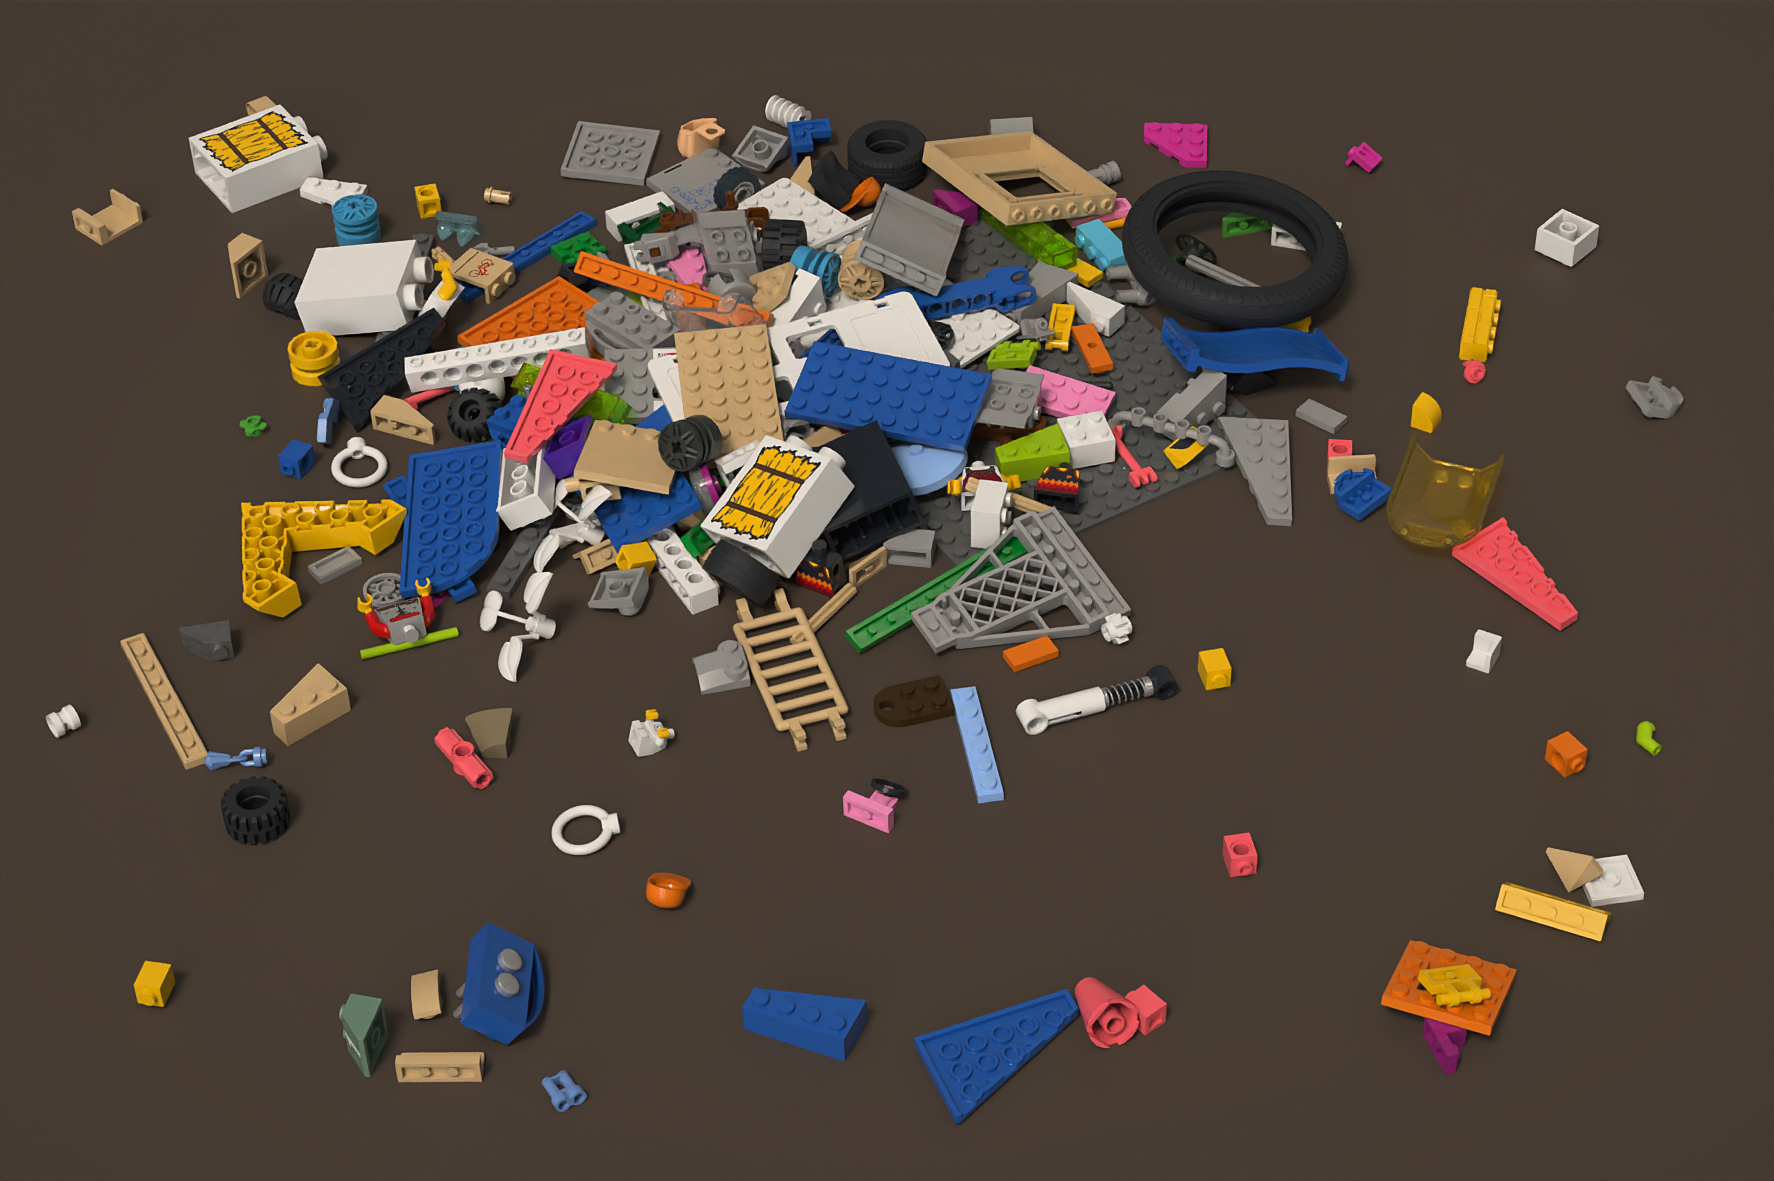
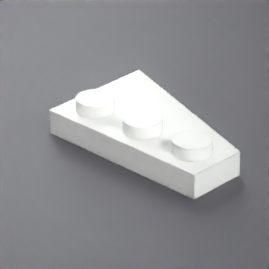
M308 177L300 188L301 197L319 204L328 203L332 206L342 197L355 194L367 195L368 193L367 185Z

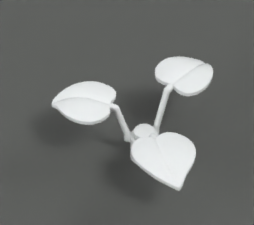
M565 479L559 481L554 490L553 511L558 505L578 522L575 530L578 536L556 532L554 536L549 534L539 545L534 555V567L537 572L543 571L544 566L559 547L561 537L576 540L580 543H583L585 540L593 546L600 543L605 531L597 526L588 516L608 497L613 495L612 492L602 485H596L583 500L582 509L579 516H577L562 504L561 500L566 496L567 490Z
M537 572L529 578L524 592V601L527 603L526 610L534 616H530L528 619L499 611L502 604V596L497 591H490L485 598L484 608L480 616L482 630L490 631L494 627L498 615L526 624L525 628L530 633L528 635L512 636L510 642H505L501 649L498 660L499 670L503 677L510 681L517 682L516 672L523 646L521 640H538L539 637L550 639L555 632V621L545 618L546 615L536 611L553 573Z

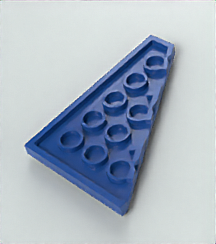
M1068 989L914 1038V1046L955 1124L962 1122L1078 1016L1079 1008Z

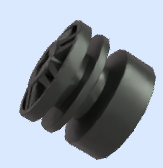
M693 415L667 424L661 430L658 438V450L662 460L675 471L685 472L705 463H710L720 455L722 449V435L719 427L712 419L705 415Z

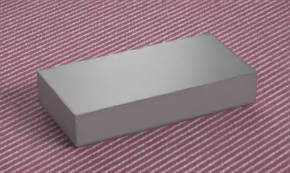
M1308 399L1296 409L1295 415L1332 434H1335L1347 423L1348 417L1311 399Z
M347 546L309 565L308 572L322 585L362 565V558L350 546Z

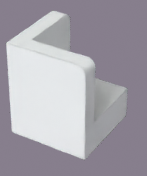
M1478 629L1474 638L1473 651L1466 661V666L1489 674L1500 655L1502 637Z

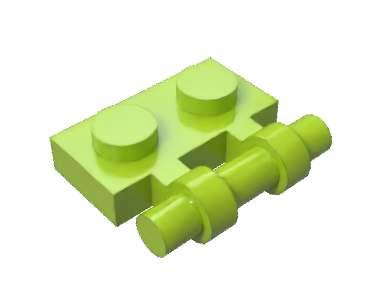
M1023 340L1022 343L1004 341L1003 344H999L995 349H992L986 362L988 370L1026 369L1029 365L1032 366L1037 356L1036 351L1041 350V343L1032 342V340Z

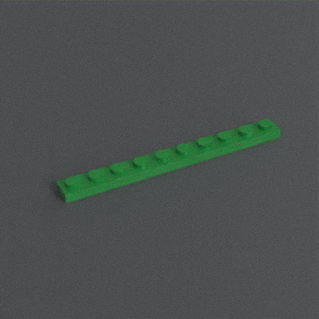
M1014 536L995 555L1005 565L1028 552L1019 539ZM990 547L845 632L846 639L861 654L913 623L911 612L932 603L940 594L948 591ZM989 561L972 579L996 568Z

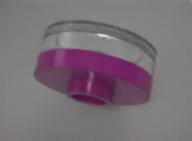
M705 463L688 471L692 489L707 515L719 501V494L723 492L716 475L711 477Z

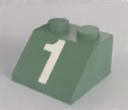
M351 993L346 1004L341 1006L339 1018L342 1020L344 1027L343 1038L346 1039L348 1051L364 1076L371 1077L389 1036L383 999Z

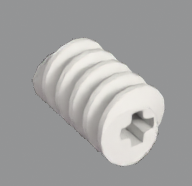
M778 95L772 96L766 105L765 115L767 119L782 127L787 128V122L811 120L810 111H806L803 106L787 101L785 98H780Z

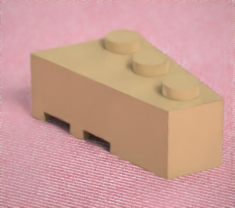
M318 663L270 711L274 734L287 746H290L349 712L351 708L347 688Z

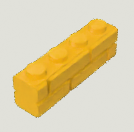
M1472 287L1470 290L1460 344L1459 358L1461 360L1473 359L1474 361L1485 362L1487 354H1492L1493 340H1495L1501 300L1497 299L1498 292L1496 290L1486 289L1484 291L1483 288Z

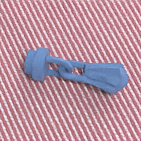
M261 746L254 747V749H245L240 752L239 756L209 751L204 759V763L212 771L238 761L244 766L263 767L264 764H268L267 748L262 749ZM253 754L254 760L245 761L248 759L245 755Z

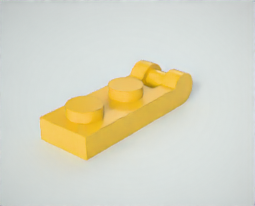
M1053 303L1048 327L1049 331L1055 330L1056 333L1048 335L1049 339L1046 340L1045 350L1057 348L1068 352L1071 327L1073 326L1075 305Z

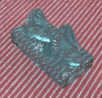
M436 211L434 219L437 223V233L441 240L448 238L453 232H457L458 243L463 247L473 238L474 234L480 235L482 226L478 217Z

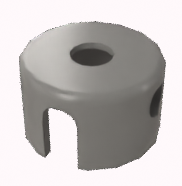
M729 269L734 279L729 284H725L719 274L715 275L707 287L708 293L751 307L753 306L754 302L752 299L757 292L746 274L741 270Z

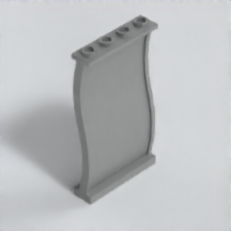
M885 183L854 259L937 297L946 278V271L965 219Z

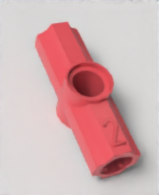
M446 727L439 730L438 735L435 737V744L453 763L455 773L463 775L474 788L481 790L487 787L493 779V773L475 754L474 746L470 742L464 741L454 729Z

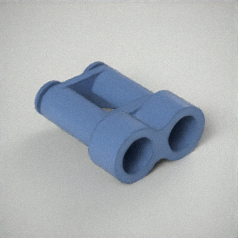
M562 1070L557 1075L546 1077L542 1080V1085L551 1096V1103L558 1112H564L570 1106L580 1105L586 1100L587 1095L580 1085L575 1084L566 1070ZM562 1084L564 1089L560 1090L557 1085Z

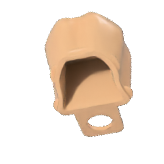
M716 118L692 120L680 128L677 138L679 152L683 157L690 158L713 146L719 149V136L725 134V129L717 125Z

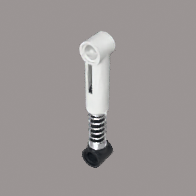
M1156 665L1146 673V677L1136 679L1135 682L1132 680L1129 683L1123 682L1122 686L1120 684H1117L1116 687L1111 685L1109 689L1097 686L1040 702L1035 699H1027L1018 705L1016 714L1028 734L1035 735L1044 731L1049 725L1102 712L1109 706V703L1111 705H1114V702L1120 704L1121 700L1127 702L1128 698L1133 701L1134 697L1139 699L1140 695L1144 697L1151 695L1156 696L1159 700H1167L1176 694L1178 684L1165 665Z

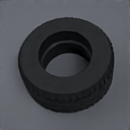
M881 120L863 125L852 134L847 144L848 171L857 174L861 178L858 185L867 178L873 177L880 184L881 191L885 183L901 191L909 189L918 184L928 170V166L922 162L927 139L915 126L902 121Z

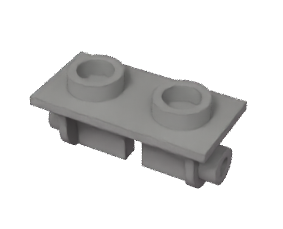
M1025 318L1020 323L1022 335L1018 336L1017 339L1039 342L1049 339L1048 335L1056 333V331H1049L1048 323L1044 318Z

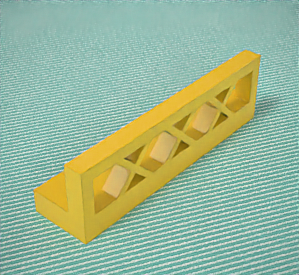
M1509 882L1502 884L1495 910L1597 941H1602L1606 924L1610 921L1612 914Z

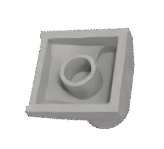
M753 125L733 153L732 158L743 167L762 173L768 171L776 161L782 160L787 156V146L790 144V140L786 136Z
M646 568L601 572L598 584L590 602H588L589 608H618L622 615L631 616L636 614L641 608L649 590Z
M724 641L719 644L717 650L692 658V664L695 666L699 680L701 695L751 686L742 645L737 641Z

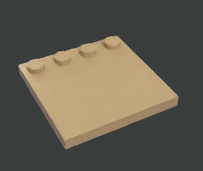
M595 420L575 466L574 478L669 495L677 471L668 467L661 458L658 450L660 431L651 428H638L630 424L611 423L607 420Z

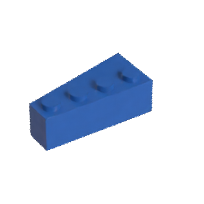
M753 988L742 1006L743 1027L745 1030L845 1062L867 1024V1000Z

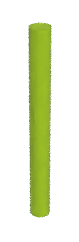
M457 627L429 633L412 643L404 642L397 645L388 643L360 650L361 659L365 660L458 637Z

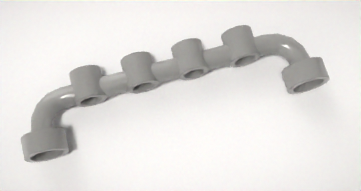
M1141 407L1133 408L1132 412H1117L1107 422L1113 431L1114 426L1120 425L1122 427V435L1126 432V422L1124 420L1131 421L1132 425L1136 427L1144 425L1152 427L1157 433L1167 431L1174 433L1179 439H1186L1187 437L1195 439L1200 445L1213 444L1219 447V450L1216 452L1217 465L1230 467L1235 462V452L1230 449L1224 439L1211 434V428L1206 425L1199 426L1195 430L1189 428V422L1185 419H1179L1175 424L1167 422V415L1157 413L1151 418L1146 416L1145 409Z

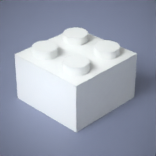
M1561 209L1537 229L1535 250L1572 267L1596 248L1599 225Z
M1102 411L1057 419V423H1059L1070 451V465L1072 469L1115 461V437Z
M979 480L971 508V547L984 549L990 547L1008 529L1006 525H1011L1012 511H1008V507H1011L1012 493H1008L1007 482Z

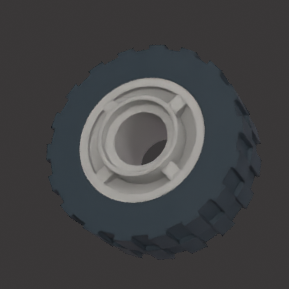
M734 167L727 170L718 179L717 185L714 188V203L723 210L727 203L725 192L731 190L734 191L735 200L738 203L750 198L761 191L758 177L743 167Z

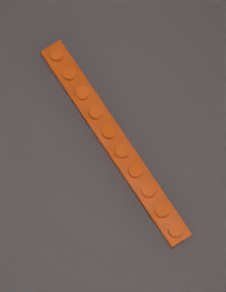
M582 251L573 271L576 274L736 327L766 324V328H769L774 317L772 313Z

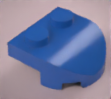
M1363 468V472H1352V469L1346 470L1338 475L1334 481V495L1337 506L1358 521L1393 496L1392 488L1377 480L1374 471Z

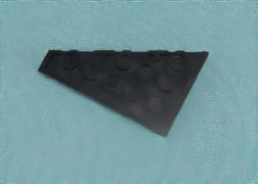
M434 307L318 376L320 383L330 397L339 401V409L356 432L371 417L370 411L383 395L388 396L405 376V358L422 355L445 328L446 324Z

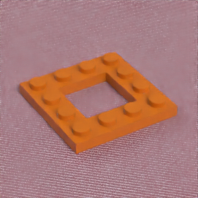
M1410 940L1382 995L1381 1005L1490 1036L1513 985L1517 970L1509 968L1504 964H1495L1481 960L1476 956H1466L1455 953L1451 949H1441L1430 946L1422 941ZM1469 964L1482 978L1480 989L1489 988L1491 997L1475 1004L1462 1002L1458 1006L1453 1007L1438 1005L1436 1002L1437 995H1431L1427 990H1419L1421 986L1418 980L1419 972L1426 969Z

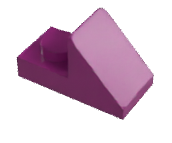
M1424 1017L1422 1034L1444 1074L1455 1073L1457 1060L1460 1059L1458 1048L1465 1045L1467 1029Z

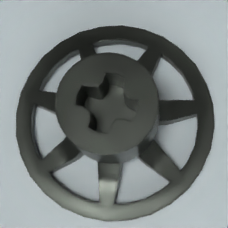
M1180 233L1176 236V244L1181 251L1176 259L1178 263L1185 264L1189 255L1207 260L1214 265L1217 263V256L1213 249L1200 238L1189 233ZM1199 243H1201L1204 247L1201 249L1198 248Z

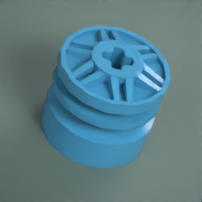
M355 194L342 197L334 203L332 215L335 224L336 240L339 246L373 244L380 241L381 228L378 207L373 198L367 195Z
M803 245L797 247L790 260L796 266L791 286L797 279L796 272L800 268L820 277L824 299L831 298L839 284L838 275L841 266L839 254L829 253L824 250L819 252L818 249Z

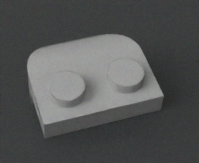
M1652 376L1648 383L1630 380L1625 388L1630 393L1632 400L1639 405L1641 412L1649 418H1671L1681 406L1683 401L1682 394L1674 386L1669 389L1662 385V379Z

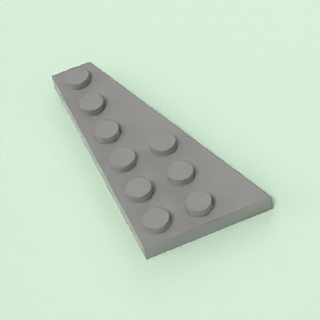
M1218 417L1217 424L1223 430L1226 442L1230 444L1235 452V460L1244 479L1248 480L1249 489L1258 501V507L1266 524L1291 526L1292 502L1288 420Z

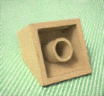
M241 233L228 243L235 291L239 299L268 277L262 240Z

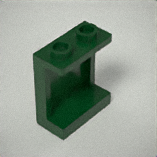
M659 202L657 205L660 213L636 228L631 229L625 222L618 225L617 228L623 243H635L641 240L643 234H651L656 231V228L661 227L659 222L661 214L664 212L675 214L673 209Z

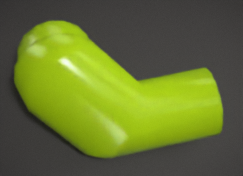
M1643 721L1637 726L1636 742L1655 756L1661 751L1662 746L1652 739L1655 726L1648 721Z

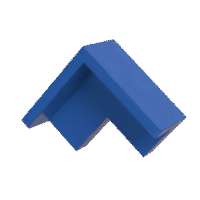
M829 118L787 122V134L790 140L788 146L793 166H797V153L813 151V143L830 140L832 135Z

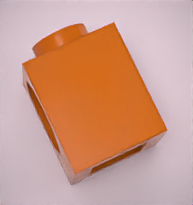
M1567 731L1547 741L1545 760L1565 778L1585 768L1588 749Z

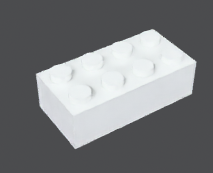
M548 442L528 463L506 459L504 457L506 448L502 450L499 497L496 512L498 511L499 516L511 531L552 515L556 475L543 460Z

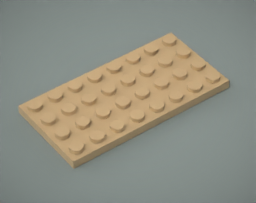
M766 324L674 333L684 419L693 415H705L712 419L719 427L722 435V449L720 455L714 461L754 440L761 442L766 435L783 441ZM714 461L706 464L708 469L717 468ZM696 467V468L691 469V471H692V470H700V468H699V467Z

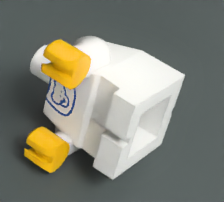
M656 709L646 711L645 722H640L639 720L632 721L628 741L638 757L652 755L666 748L667 739H673L675 736L672 728H664L661 722L654 721L658 718V712H655L657 711Z

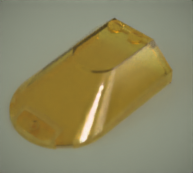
M1412 435L1387 501L1386 517L1390 527L1403 539L1429 548L1454 547L1471 540L1478 534L1484 523L1505 465L1506 455L1501 454L1499 461L1488 467L1476 469L1432 459L1418 445L1417 436Z

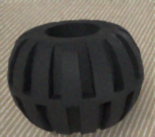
M278 273L265 284L262 300L264 306L276 314L280 313L286 317L301 320L294 302L303 280L289 273Z
M472 387L470 390L468 388L462 390L461 394H457L454 397V401L450 402L448 407L447 420L451 431L457 438L472 443L484 442L491 438L486 420L494 415L496 409L503 407L496 394L490 393L491 391L484 388L478 390V387Z

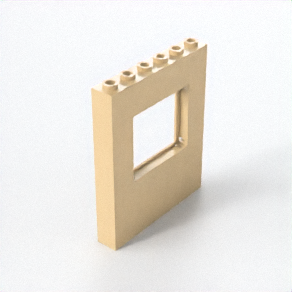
M1031 131L925 142L922 162L1006 226L1108 214L1114 211L1117 196L1115 191ZM1040 177L1061 193L1016 198L994 181Z

